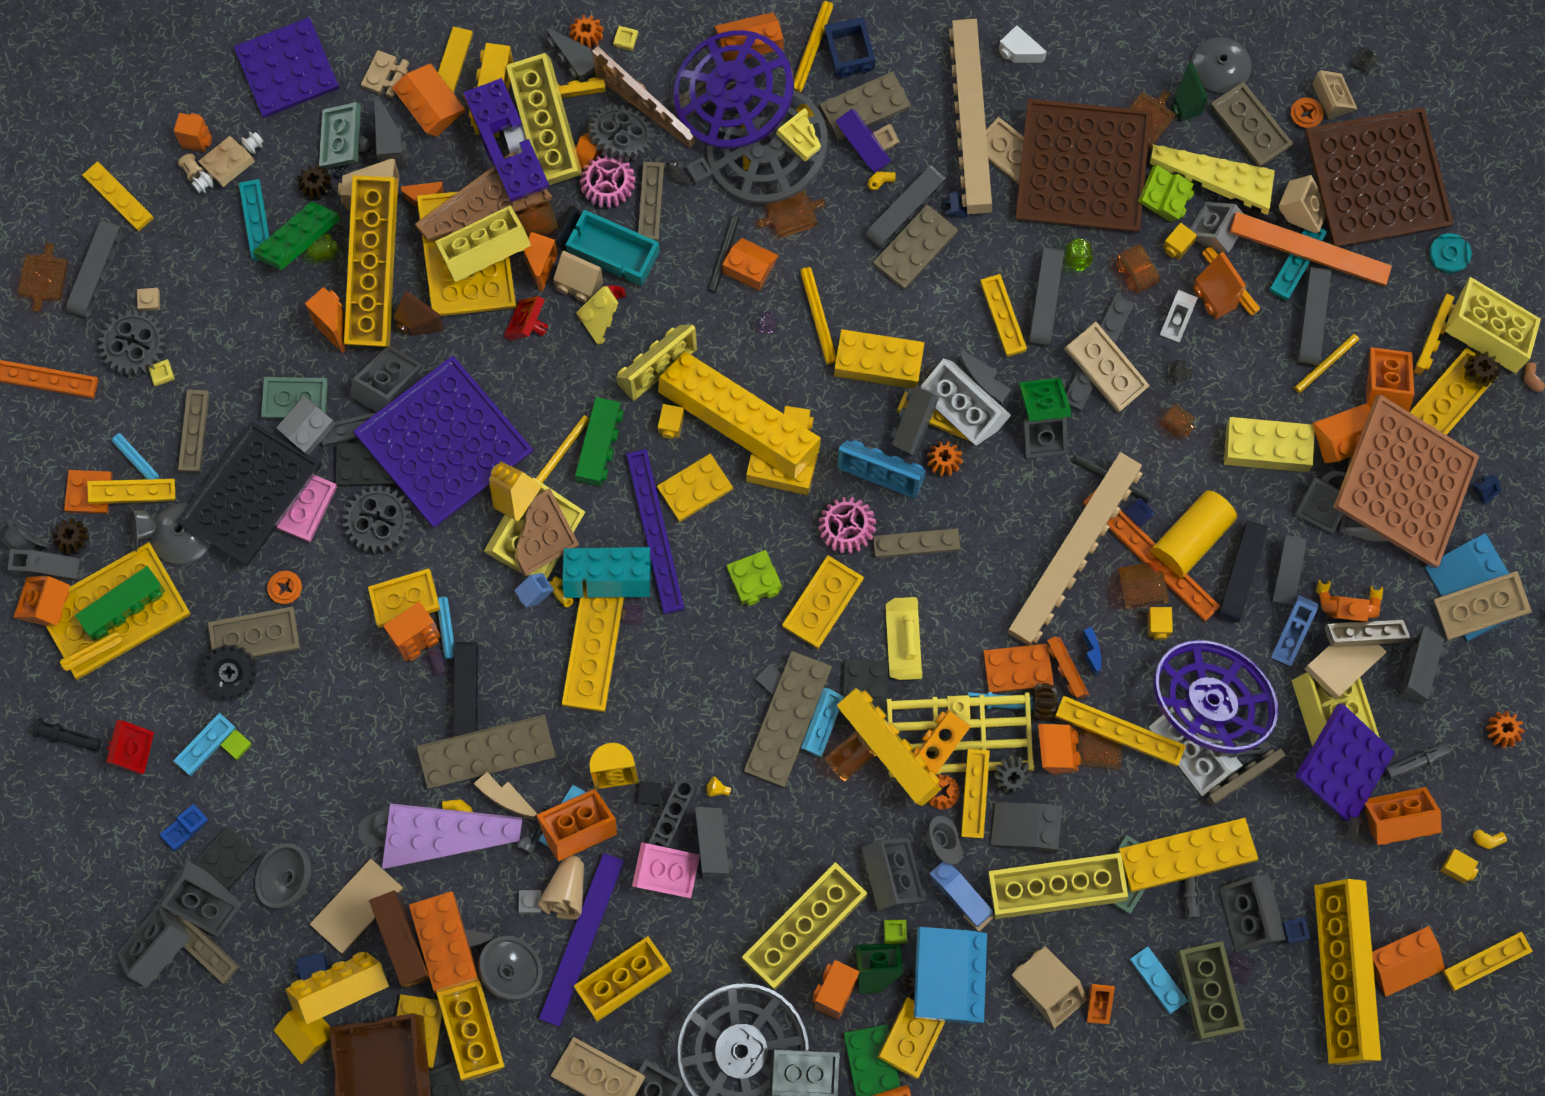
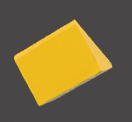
M293 1010L289 1011L274 1029L301 1064L331 1040L330 1026L323 1017L305 1024Z

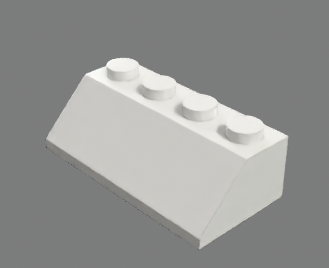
M943 358L921 385V387L941 394L936 409L975 445L980 444L996 433L1011 416L953 361Z
M1171 707L1169 711L1180 725L1188 730L1189 727L1185 725L1173 707ZM1180 708L1184 716L1192 723L1196 717L1189 708ZM1164 714L1149 726L1152 732L1186 745L1178 766L1201 796L1207 794L1243 766L1237 757H1216L1212 750L1190 741L1168 722ZM1203 722L1200 726V729L1218 734L1212 725ZM1197 732L1195 734L1200 739L1212 744L1223 743L1222 740L1207 738Z

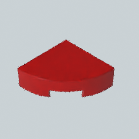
M607 286L616 299L626 297L623 287Z

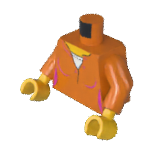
M1318 580L1316 593L1319 594L1322 610L1327 613L1326 617L1368 622V618L1374 619L1379 616L1383 587H1381V590H1374L1373 586H1371L1370 600L1330 596L1328 592L1331 582L1327 581L1326 584H1323L1321 580Z

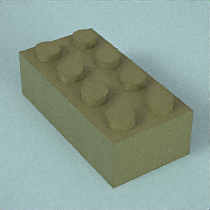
M1223 941L1179 950L1176 956L1197 1041L1240 1033L1245 1030Z

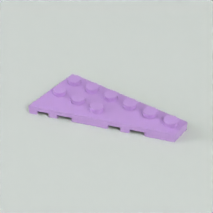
M390 804L382 869L517 842L520 839L522 817Z

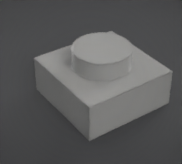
M519 890V914H541V909L538 906L539 899L542 896L541 890Z

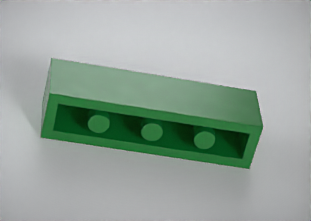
M599 397L595 398L575 474L577 482L601 487L602 482L607 481L609 469H606L607 463L612 461L614 449H611L613 441L617 442L619 430L616 429L617 424L622 422L624 410H621V402Z
M146 566L77 613L75 617L94 641L106 636L113 627H119L127 620L126 618L132 614L140 613L145 608L144 606L151 601L159 600L166 591L151 569Z

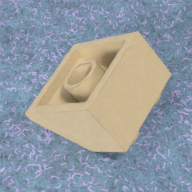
M1312 175L1289 181L1279 204L1281 214L1285 216L1289 223L1318 233L1325 219V213L1316 182Z
M565 251L562 252L553 279L554 285L559 292L563 294L570 293L578 301L586 303L599 291L603 284L601 267Z

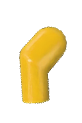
M876 172L868 180L869 189L877 190L885 182L895 183L896 172Z
M557 576L549 582L554 589L552 591L553 594L565 607L571 606L573 599L564 598V592L561 588L563 580Z
M463 800L442 801L443 809L473 812L471 806Z
M1476 830L1473 833L1475 842L1486 849H1492L1507 842L1503 832L1494 836L1484 833L1483 830Z

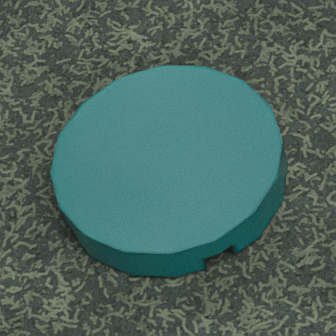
M1442 234L1430 246V261L1436 269L1443 273H1459L1466 268L1471 260L1472 251L1469 243L1465 242L1462 239L1463 237L1458 234Z

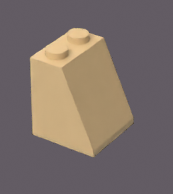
M389 159L343 175L342 183L338 185V195H341V203H344L346 211H351L352 175L395 177L398 180L399 187L400 175L395 159Z
M1046 946L1036 951L1031 959L1025 964L1018 966L1012 974L1016 985L1054 1029L1088 1000L1080 980Z

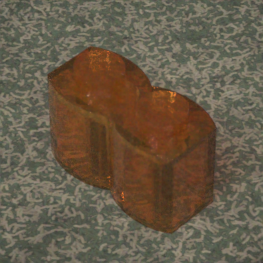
M1141 244L1118 254L1116 266L1120 273L1124 272L1127 276L1126 283L1130 290L1134 289L1138 294L1159 283L1160 276Z

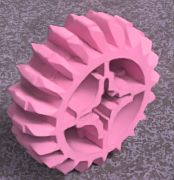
M606 154L601 159L597 155V161L590 159V166L584 165V172H581L580 175L582 178L580 179V185L583 186L581 191L585 194L587 200L591 199L593 205L599 202L600 208L607 204V208L610 209L611 204L614 203L618 207V201L620 200L625 203V197H631V191L635 189L633 184L635 183L634 171L629 169L630 164L628 162L624 163L623 158L618 162L615 156L609 159L608 154ZM597 174L598 180L596 185L592 186L591 180ZM623 176L624 182L618 189L616 182L619 181V177Z
M843 497L841 503L835 499L834 506L828 504L827 508L829 511L822 510L824 517L819 518V523L822 525L818 528L820 532H823L821 534L822 540H826L825 544L827 546L832 545V550L836 551L840 547V553L843 554L845 549H848L849 553L852 554V548L856 547L857 551H860L861 544L867 547L866 539H873L871 533L876 532V528L873 526L876 524V519L872 518L874 513L869 511V505H863L862 500H858L855 503L854 497H851L850 501L847 502L846 497ZM843 512H848V513L845 514V515H839V514H841V513H843ZM858 514L864 519L863 529L856 523ZM832 522L839 527L837 536L830 530ZM851 523L850 527L847 525V528H844V524ZM850 535H855L853 538L846 539Z

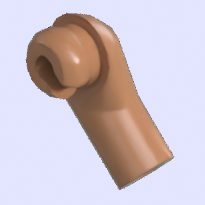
M1531 362L1526 363L1524 383L1531 390L1542 392L1545 389V383L1535 375L1537 365Z

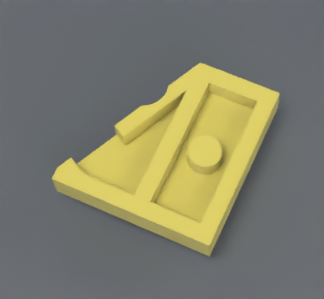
M804 108L781 126L776 134L806 162L820 150L821 145L815 136L813 124H810L808 120V112Z
M603 286L576 312L597 344L604 343L605 338L603 336L606 328L610 327L612 315L618 306V301L607 286Z

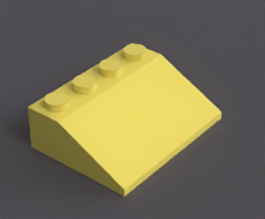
M1470 277L1448 318L1445 332L1464 342L1469 347L1480 351L1482 354L1488 351V357L1496 356L1495 362H1499L1504 368L1517 373L1531 358L1541 319Z
M679 325L677 328H671L660 342L658 340L649 347V351L644 355L639 354L633 360V364L628 368H622L618 372L616 377L617 384L633 402L659 381V377L685 351L692 354L697 350L696 329L693 325Z
M532 478L533 480L542 485L541 489L537 494L541 493L546 489H549V487H547L537 479ZM551 489L574 533L585 511ZM526 511L519 521L504 515L484 550L488 555L520 573L522 572L514 558ZM559 557L527 576L543 573L546 579H548Z
M1308 672L1291 680L1312 747L1338 703L1344 704L1379 737L1361 678L1350 686L1337 700Z

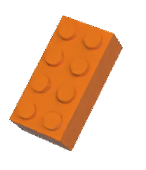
M451 891L410 904L409 907L433 991L437 993L479 981L454 893Z

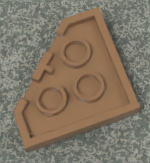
M550 488L537 494L526 510L514 558L523 576L531 574L563 555L564 548H575L579 545Z

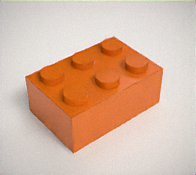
M420 601L383 625L391 642L405 662L409 659L410 661L415 660L421 655L422 650L427 647H434L438 644V639L441 638L435 622Z
M837 960L834 961L833 965L828 963L822 978L824 983L823 985L818 984L813 994L812 1002L815 1003L814 1009L839 1020L858 981L859 971Z

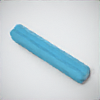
M120 433L112 438V442L147 480L159 479L156 471Z
M439 597L441 610L438 611L444 657L450 660L454 659L455 645L448 598Z

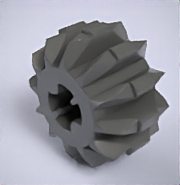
M1010 756L1008 762L1002 758V765H996L995 767L998 771L994 773V778L998 780L996 782L997 786H1003L1005 792L1011 788L1014 794L1018 787L1024 791L1023 784H1030L1028 777L1032 775L1031 770H1028L1029 764L1027 762L1022 763L1021 757L1014 761L1013 756ZM1011 772H1016L1014 777H1010Z

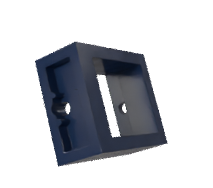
M864 17L824 25V36L835 77L841 76L845 78L851 76L852 73H868L875 69V56ZM861 34L867 57L839 63L833 39Z

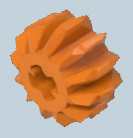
M582 15L581 20L575 18V24L570 25V38L589 47V49H591L592 44L598 46V41L603 40V27L600 26L599 19L594 20L592 15L588 19H586L585 15Z
M941 441L937 442V447L931 446V452L927 453V458L929 459L927 465L933 467V473L939 470L941 477H943L944 472L948 476H952V470L958 472V465H962L963 462L960 458L962 452L956 451V444L950 447L949 441H946L944 446ZM943 456H947V462L942 461Z
M1505 711L1503 715L1497 712L1495 718L1491 717L1488 720L1491 725H1487L1486 730L1491 733L1487 737L1489 739L1495 738L1493 745L1501 742L1502 748H1506L1507 744L1510 747H1514L1516 745L1515 742L1522 740L1520 735L1525 730L1519 728L1523 721L1517 722L1515 720L1517 714L1510 717L1509 711ZM1504 726L1508 728L1507 733L1502 731Z

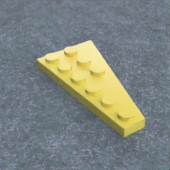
M1153 145L1150 164L1158 165L1170 173L1178 172L1183 174L1188 181L1192 182L1193 179L1199 181L1204 188L1229 199L1238 198L1244 201L1245 206L1251 208L1254 205L1262 209L1261 213L1268 215L1275 170L1209 157L1203 154H1195L1185 150Z

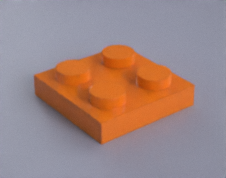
M69 470L64 511L66 513L108 514L109 504H88L87 481H112V472Z

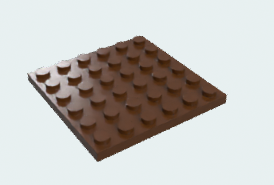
M1028 99L1015 220L1139 233L1142 204L1138 200L1144 188L1151 111Z
M1424 107L1310 127L1304 130L1332 245L1343 247L1447 228L1454 225Z

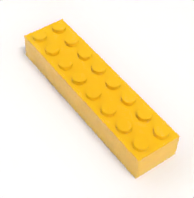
M352 175L344 344L390 347L398 180L395 177Z
M686 351L659 377L658 392L793 480L819 453L821 441L819 436Z
M1344 879L1314 885L1329 1064L1352 1065L1381 1061L1366 881Z

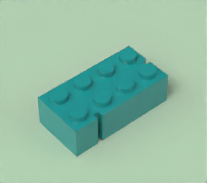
M583 210L576 224V229L573 230L566 243L567 253L601 267V269L621 278L624 274L625 280L641 287L660 253L659 242L586 210Z
M650 547L564 548V598H583L582 581L587 583L588 598L650 597Z

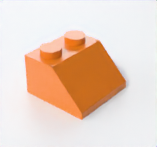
M531 232L528 238L531 246L524 249V257L538 290L543 292L558 254L554 239Z
M741 238L731 248L722 264L723 274L760 291L779 255Z
M50 576L26 577L14 618L44 626H57L62 618L64 603L69 596L68 590L70 585Z
M1038 724L1042 768L1053 775L1078 772L1081 757L1080 753L1076 750V744L1079 743L1077 731L1070 725Z

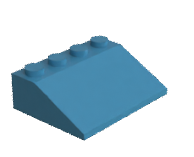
M847 440L839 447L837 469L915 499L926 475V470L921 465L916 463L908 464L903 462L904 460L898 456H887L877 448H872L871 450L864 447L858 441L853 440L851 442Z
M1486 533L1444 555L1439 567L1433 568L1429 565L1424 567L1441 597L1509 574ZM1508 621L1463 636L1468 642Z
M929 927L917 928L914 1017L967 1025L984 1023L987 933Z

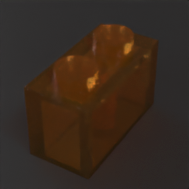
M856 731L826 756L824 760L837 776L846 781L876 754L858 731Z

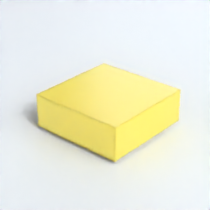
M618 26L613 46L633 51L638 30Z
M168 359L153 364L154 370L148 366L154 386L175 380Z

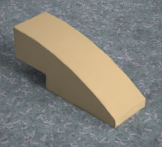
M486 772L474 783L475 787L497 806L518 816L537 820V813L509 782L501 788L491 775Z

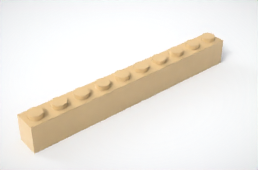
M977 18L953 20V28L949 29L950 41H954V47H950L951 59H955L956 65H952V76L957 77V83H953L954 96L958 95V101L955 102V114H960V120H956L957 132H961V138L957 139L958 151L963 152V157H959L960 170L964 169V176H960L961 188L966 190V194L962 195L963 207H967V214L992 212Z
M1121 452L1119 453L1012 623L1008 634L1028 646L1033 642L1037 644L1043 634L1040 631L1044 624L1048 626L1054 617V614L1051 612L1055 606L1059 608L1064 601L1065 596H1063L1066 588L1071 590L1077 580L1074 578L1077 571L1082 572L1088 562L1085 560L1088 553H1094L1099 545L1096 542L1100 535L1104 537L1110 527L1107 525L1110 518L1115 519L1121 509L1118 505L1122 500L1126 502L1132 492L1129 489L1132 483L1137 484L1143 473L1140 472L1142 467L1140 463Z

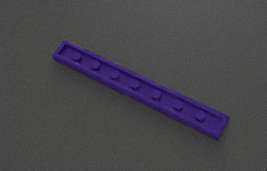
M647 449L627 453V461L647 546L650 547L651 563L663 614L685 610Z
M603 853L583 904L581 916L578 917L539 1020L561 1027L575 991L574 985L578 983L623 867L624 860Z

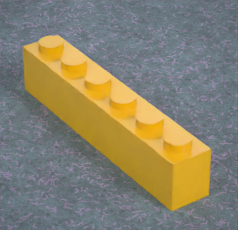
M855 688L837 704V707L914 802L923 806L942 789L937 784L940 780L932 771L928 773L924 768L926 763L919 755L915 757L911 752L913 747L906 739L901 740L897 735L900 731L892 722L888 724L884 719L886 714L878 706L874 707L871 703L873 698L869 693Z

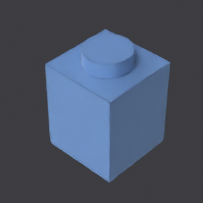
M538 573L530 575L514 591L518 595L519 601L525 607L539 605L554 589L544 574Z

